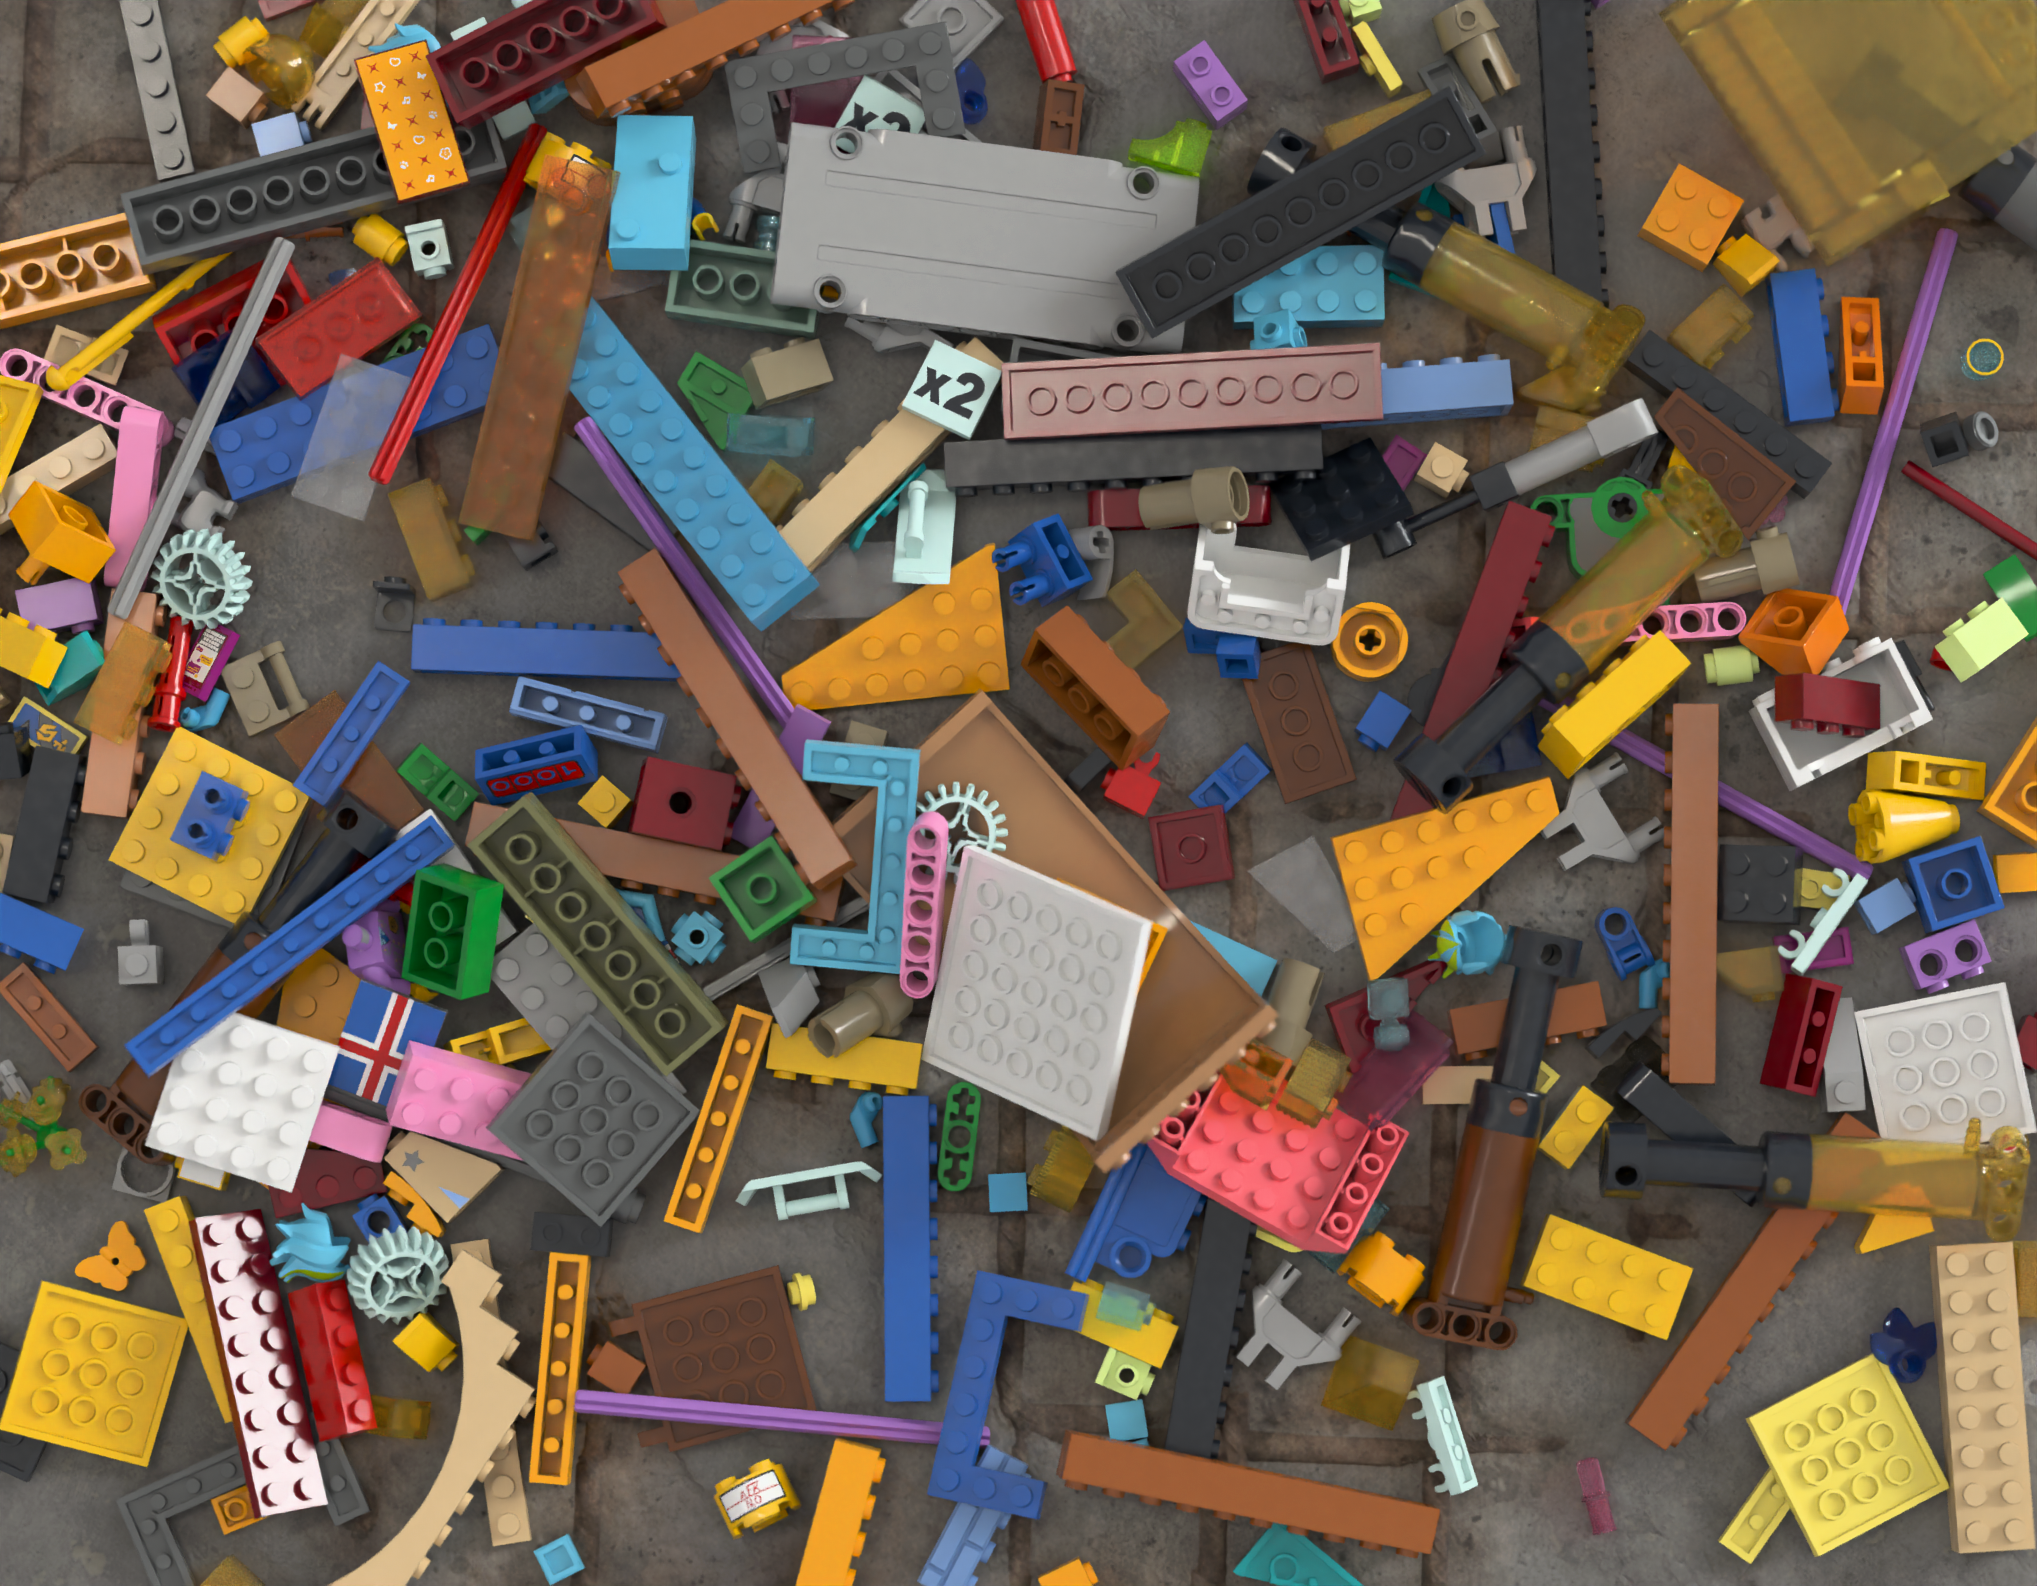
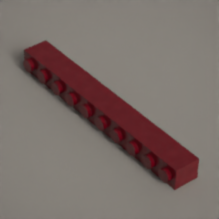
M1512 501L1507 502L1422 734L1428 736L1433 741L1500 678L1503 669L1497 667L1502 652L1506 654V650L1513 644L1516 633L1510 631L1515 617L1522 619L1529 601L1528 597L1523 596L1528 581L1535 584L1542 566V562L1536 560L1541 546L1549 547L1556 528L1549 525L1552 516ZM1404 779L1390 820L1433 809L1434 807Z

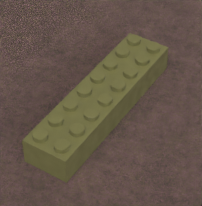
M532 792L524 795L468 844V847L498 882L504 884V889L665 1076H668L729 1023Z

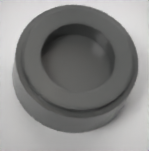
M1980 411L1965 418L1963 423L1964 436L1973 449L1983 451L1996 445L1998 441V428L1996 422L1988 413Z

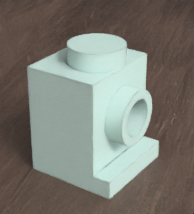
M442 219L405 226L414 271L418 276L424 275L425 279H436L446 276V270L455 269L446 226ZM432 243L436 246L433 254H423L424 245Z

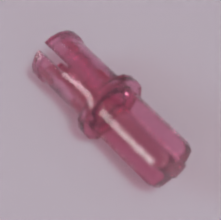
M1596 1457L1581 1459L1576 1463L1584 1494L1581 1502H1586L1593 1529L1592 1533L1593 1535H1600L1602 1531L1604 1534L1615 1531L1617 1527L1614 1523L1608 1500L1611 1492L1605 1489L1599 1461Z

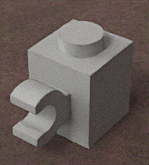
M130 920L129 931L132 946L118 947L119 985H164L163 947L149 945L148 920Z

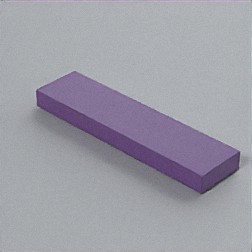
M798 704L781 733L779 741L803 777L806 739L822 741L831 721ZM753 788L733 825L731 836L751 849L770 837L776 828L772 819L766 822L757 810L754 803L759 798Z

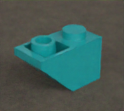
M88 631L79 634L64 644L68 649L49 688L35 683L48 706L86 689L105 665L103 649L96 640H92Z

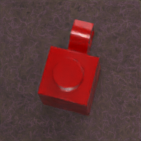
M1156 752L1152 761L1148 763L1142 762L1140 758L1133 763L1135 769L1128 766L1125 770L1121 771L1119 767L1117 770L1110 767L1100 786L1106 790L1103 800L1143 820L1161 786V782L1149 776L1150 772L1158 765L1160 754Z

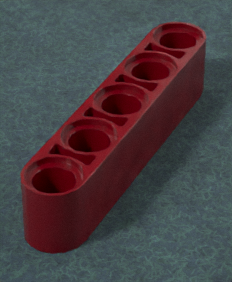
M1247 485L1250 500L1248 516L1245 520L1235 523L1236 527L1271 525V487ZM1140 489L1094 490L1087 492L1088 526L1102 525L1110 531L1150 530V527L1146 528L1139 512L1138 499ZM1195 523L1157 530L1199 529L1200 524Z

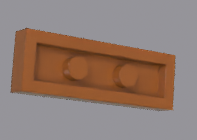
M26 962L19 965L0 982L1 995L68 1072H72L100 1048Z

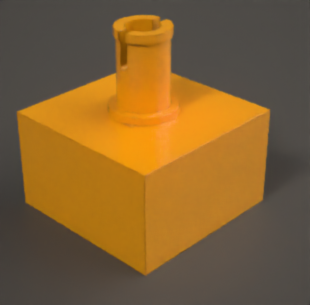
M37 481L32 483L8 513L30 553L22 565L16 569V572L25 582H30L31 585L37 584L39 578L49 566L89 584L116 551L91 507Z

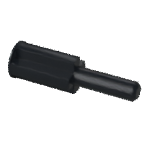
M1904 640L1895 642L1894 644L1929 712L1934 711L1935 706L1918 678L1923 673Z

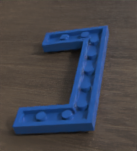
M977 1270L927 1495L1036 1520L1040 1519L1048 1482L977 1467L975 1464L1008 1317L1081 1332L1089 1299L1088 1294Z

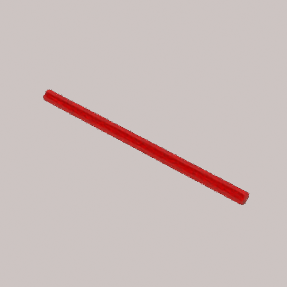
M532 123L528 126L370 468L369 477L376 483L387 485L390 482L527 184L524 182L527 174L526 171L542 139L548 132L547 128L542 125Z

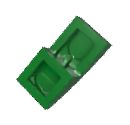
M421 742L396 768V771L454 822L479 795L474 788Z

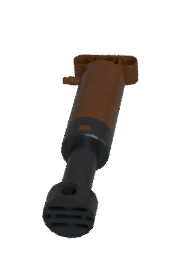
M338 786L316 815L326 826V829L260 916L246 911L241 914L168 1012L343 882L363 854L373 859L387 849L400 832L398 827L359 796L342 786ZM297 967L236 1013L258 1019ZM132 1058L111 1087L101 1084L86 1086L79 1095V1107L84 1115L140 1161L156 1166H168L176 1160V1155L161 1151L157 1157H154L151 1151L152 1148L145 1146L173 1060L148 1078ZM104 1093L107 1099L106 1105L101 1111H98L96 1106L97 1099ZM132 1116L134 1128L129 1134H126L124 1123L127 1118Z
M1508 926L1501 962L1515 966L1491 1079L1477 1078L1474 1081L1427 1297H1414L1410 1299L1403 1309L1405 1323L1419 1334L1494 1350H1506L1515 1343L1518 1330L1511 1319L1501 1314L1504 1301L1529 1305L1534 1302L1533 1293L1526 1292L1524 1289L1508 1287L1507 1285L1549 1099L1545 1092L1536 1090L1535 1087L1559 978L1562 976L1575 979L1583 945L1581 940L1520 926ZM1430 1307V1320L1426 1324L1418 1325V1313L1422 1309ZM1460 1315H1466L1467 1324L1462 1331L1454 1332L1453 1323L1455 1319ZM1502 1322L1503 1331L1498 1338L1490 1339L1489 1330L1494 1323Z

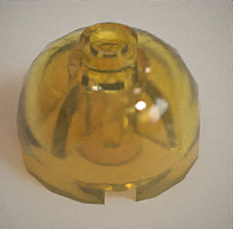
M280 33L269 34L254 41L243 52L244 64L251 78L256 84L262 80L272 90L265 93V95L280 108L285 110L292 108V105L298 104L310 92L315 80V68L311 60L314 58V54L304 41L299 40L297 42L292 37Z

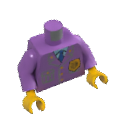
M386 899L344 930L342 939L346 944L349 969L360 979L364 978L428 1002L436 997L438 993L430 992L427 990V987L410 983V981L401 978L406 942L402 914L398 912L401 908L403 912L410 914V906L400 901L392 902Z

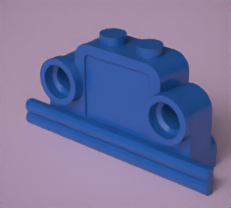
M1139 1141L1128 1151L1131 1154L1128 1161L1117 1170H1111L1066 1268V1274L1086 1282L1094 1262H1097L1114 1270L1123 1277L1136 1278L1144 1274L1149 1268L1152 1258L1151 1254L1164 1258L1173 1254L1176 1249L1183 1252L1192 1233L1191 1230L1186 1228L1192 1214L1199 1217L1208 1196L1201 1194V1192L1169 1175L1147 1143L1142 1144Z

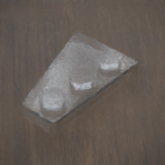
M1314 836L1247 871L1251 877L1258 881L1332 953L1358 941L1346 895Z

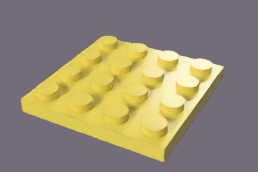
M1881 1350L1859 1359L1746 1418L1814 1556H1820L1950 1488Z

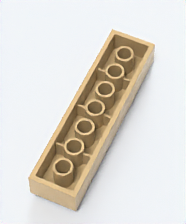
M2002 1241L1929 1246L1946 1480L1950 1486L1947 1489L1951 1550L1957 1553L2036 1549L2013 1242Z

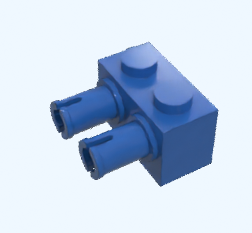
M1059 513L1032 523L1007 541L1009 543L1008 546L995 549L992 553L993 563L1003 559L1006 561L995 566L998 571L1005 572L1020 565L1026 576V579L1013 582L1009 588L1010 597L1021 592L1023 593L1022 596L1013 599V602L1017 605H1024L1038 598L1041 606L1044 607L1069 597L1093 580Z
M202 771L170 840L215 861L218 860L220 855L226 856L234 840V836L230 834L236 820L241 822L249 809L250 801L246 800L249 792Z

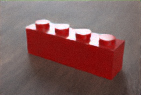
M345 1279L316 1283L288 1293L320 1442L348 1438L376 1429L377 1423Z

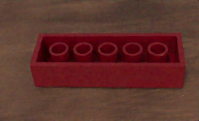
M532 0L426 55V58L456 123L470 129L581 72L584 67L667 28V25L655 0Z

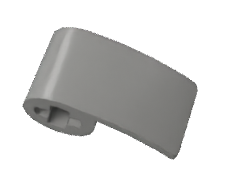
M1102 525L1070 529L1068 532L1093 578L1092 581L1080 588L1077 600L1105 598L1110 586L1114 561V541L1110 530Z

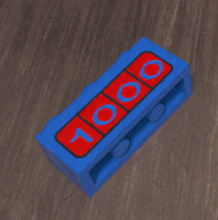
M582 725L494 745L475 751V781L493 806L519 800L530 792L536 796L598 781V751Z

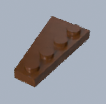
M1678 387L1654 415L1662 429L1748 540L1796 482L1795 479Z

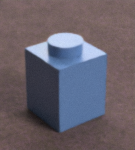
M1898 878L1890 880L1854 902L1855 908L1871 935L1879 933L1917 911L1913 905L1916 902V897L1912 889L1906 882L1900 883Z

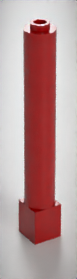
M1015 0L1042 84L1048 79L1072 82V76L1077 73V69L1055 1Z

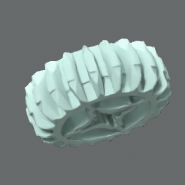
M208 528L201 529L197 533L194 529H189L183 535L177 534L170 539V543H166L160 548L161 555L157 556L153 562L158 569L152 572L151 578L160 582L154 587L153 592L162 593L164 597L160 601L159 606L169 605L172 608L169 617L181 615L182 626L188 624L191 619L196 630L204 628L205 625L209 629H215L220 623L227 624L232 621L234 615L237 616L243 611L244 606L242 603L247 602L251 596L246 589L252 586L253 581L244 577L250 571L251 566L241 565L240 562L245 552L235 554L232 550L235 541L230 540L224 544L222 543V532H217L211 537ZM186 553H194L190 566L185 569H179L182 556ZM219 589H225L222 602L218 605H210V598L214 596V592Z
M958 781L953 782V793L946 794L944 784H939L938 791L940 797L935 799L928 790L924 793V796L930 804L927 807L918 801L916 804V810L924 813L928 811L934 812L937 808L947 803L960 802L956 815L947 821L948 828H954L956 823H959L960 816L963 814L962 825L964 827L962 829L963 831H968V836L973 838L960 837L957 843H955L953 850L950 851L952 842L949 840L951 835H948L946 879L948 872L954 873L955 885L957 884L960 864H954V859L962 846L978 845L984 847L989 852H992L993 849L1005 851L1006 844L996 841V836L1004 837L1008 835V829L996 828V824L1006 820L1005 814L995 816L991 814L999 806L997 800L990 802L986 806L983 802L987 798L988 792L982 790L977 798L973 797L972 794L975 786L971 783L967 786L966 794L959 793L960 784ZM971 806L978 809L986 819L989 828L988 836L981 835L968 826L967 821ZM926 828L920 829V832L924 837ZM928 866L925 871V874L932 875L934 872L932 868Z
M399 1225L395 1233H390L389 1230L384 1228L383 1236L376 1238L370 1234V1244L368 1246L358 1244L357 1251L359 1255L350 1256L351 1268L347 1269L348 1290L350 1295L353 1296L355 1305L360 1310L363 1309L369 1318L377 1316L378 1320L383 1324L391 1317L392 1321L398 1325L402 1317L407 1316L409 1320L413 1321L415 1313L420 1311L427 1314V1305H438V1295L446 1294L447 1286L441 1281L448 1272L449 1261L446 1254L443 1253L441 1244L437 1240H433L427 1231L420 1234V1231L413 1226L406 1233L405 1229ZM425 1262V1270L419 1279L417 1275L421 1272L420 1267ZM378 1271L380 1274L376 1278L377 1283L371 1287L372 1278Z

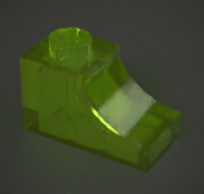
M1186 118L1185 122L1177 120L1175 127L1164 136L1149 140L1132 138L1128 151V160L1175 174L1200 178L1213 131L1206 129L1207 124L1191 118Z

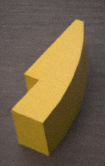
M525 1018L454 1039L443 1045L444 1050L501 1066L552 1050Z

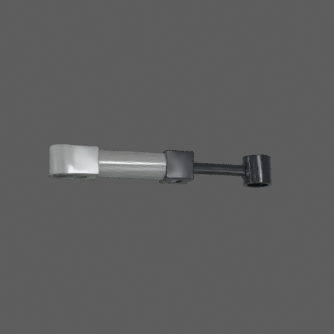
M1643 398L1627 403L1586 422V426L1512 460L1502 461L1473 474L1469 479L1474 489L1411 518H1405L1372 533L1382 558H1389L1415 546L1417 542L1414 532L1480 502L1483 510L1490 512L1507 504L1508 501L1521 498L1522 494L1600 458L1606 459L1658 434V431Z

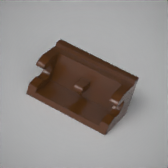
M1048 79L1040 86L1033 149L1077 155L1084 84Z

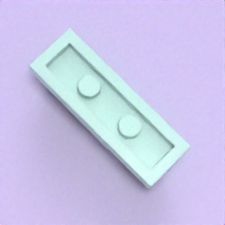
M1835 868L1832 874L1841 880L1842 886L1836 890L1831 889L1825 884L1822 886L1821 890L1827 897L1837 898V900L1829 910L1822 907L1810 923V926L1815 929L1810 938L1805 943V938L1799 931L1791 930L1789 936L1798 942V948L1794 951H1788L1782 946L1778 948V953L1783 958L1788 960L1796 959L1791 965L1790 970L1797 975L1803 976L1866 887L1868 880L1857 873L1853 880L1849 882L1846 872Z
M1441 1376L1417 1385V1389L1408 1392L1406 1398H1418L1422 1402V1410L1413 1413L1412 1418L1421 1419L1426 1417L1428 1421L1426 1423L1428 1427V1441L1432 1449L1435 1450L1437 1459L1440 1460V1462L1431 1465L1428 1469L1430 1473L1441 1471L1445 1476V1483L1434 1487L1435 1491L1445 1492L1449 1490L1452 1496L1478 1486L1445 1377Z

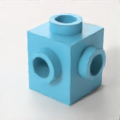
M1289 308L1253 318L1254 340L1250 341L1251 350L1307 347L1305 332L1298 325Z
M695 911L690 916L684 913L671 929V932L675 934L671 941L678 946L674 953L691 966L695 961H698L703 966L708 960L714 963L726 947L723 943L726 935L720 931L724 924L707 911L702 916ZM695 930H700L704 933V940L700 944H693L691 942L690 936Z

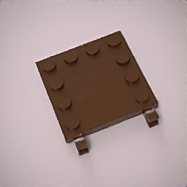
M779 1265L631 1304L634 1316L608 1322L612 1337L638 1330L655 1397L817 1411ZM662 1420L663 1426L638 1432L637 1435L641 1448L667 1441L669 1451L672 1452L758 1428Z

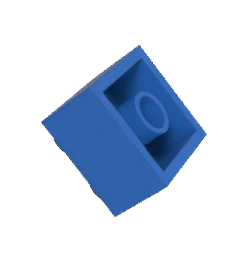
M1981 836L1901 862L1909 886L1916 897L1915 904L1925 934L2005 908Z

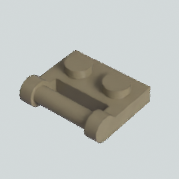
M281 641L271 643L261 650L225 665L221 672L245 729L251 738L311 710L308 700L302 698L283 656L285 649ZM270 661L289 706L282 710L279 709L260 664Z

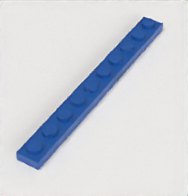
M432 815L126 1043L124 1045L125 1049L149 1078L341 934L346 927L353 925L414 879L417 869L430 867L454 849L455 844Z

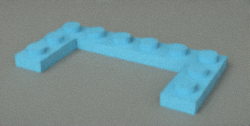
M806 739L802 780L878 787L868 930L793 924L790 964L900 974L907 838L916 817L920 750Z

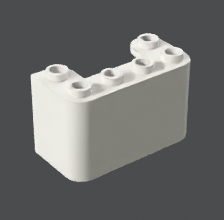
M1235 523L1234 532L1229 534H1213L1210 529L1201 524L1199 525L1187 610L1188 619L1193 625L1207 630L1311 645H1326L1336 639L1346 590L1350 544L1310 561L1309 557L1304 555L1235 546L1237 533Z
M1876 637L1852 650L1855 655L1854 658L1842 663L1838 657L1826 663L1821 670L1822 674L1820 675L1880 684V729L1865 731V737L1845 738L1842 737V731H1839L1838 734H1817L1816 727L1810 731L1791 730V724L1775 722V688L1752 700L1754 707L1749 710V713L1789 791L1933 720L1892 638L1881 643L1879 637Z

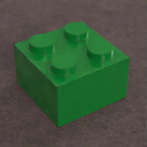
M772 835L709 877V880L749 940L754 944L818 902L809 887L804 884L797 874L787 854Z

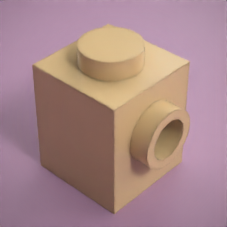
M1435 442L1416 474L1414 481L1447 498L1451 489L1459 492L1469 473L1463 470L1468 460Z

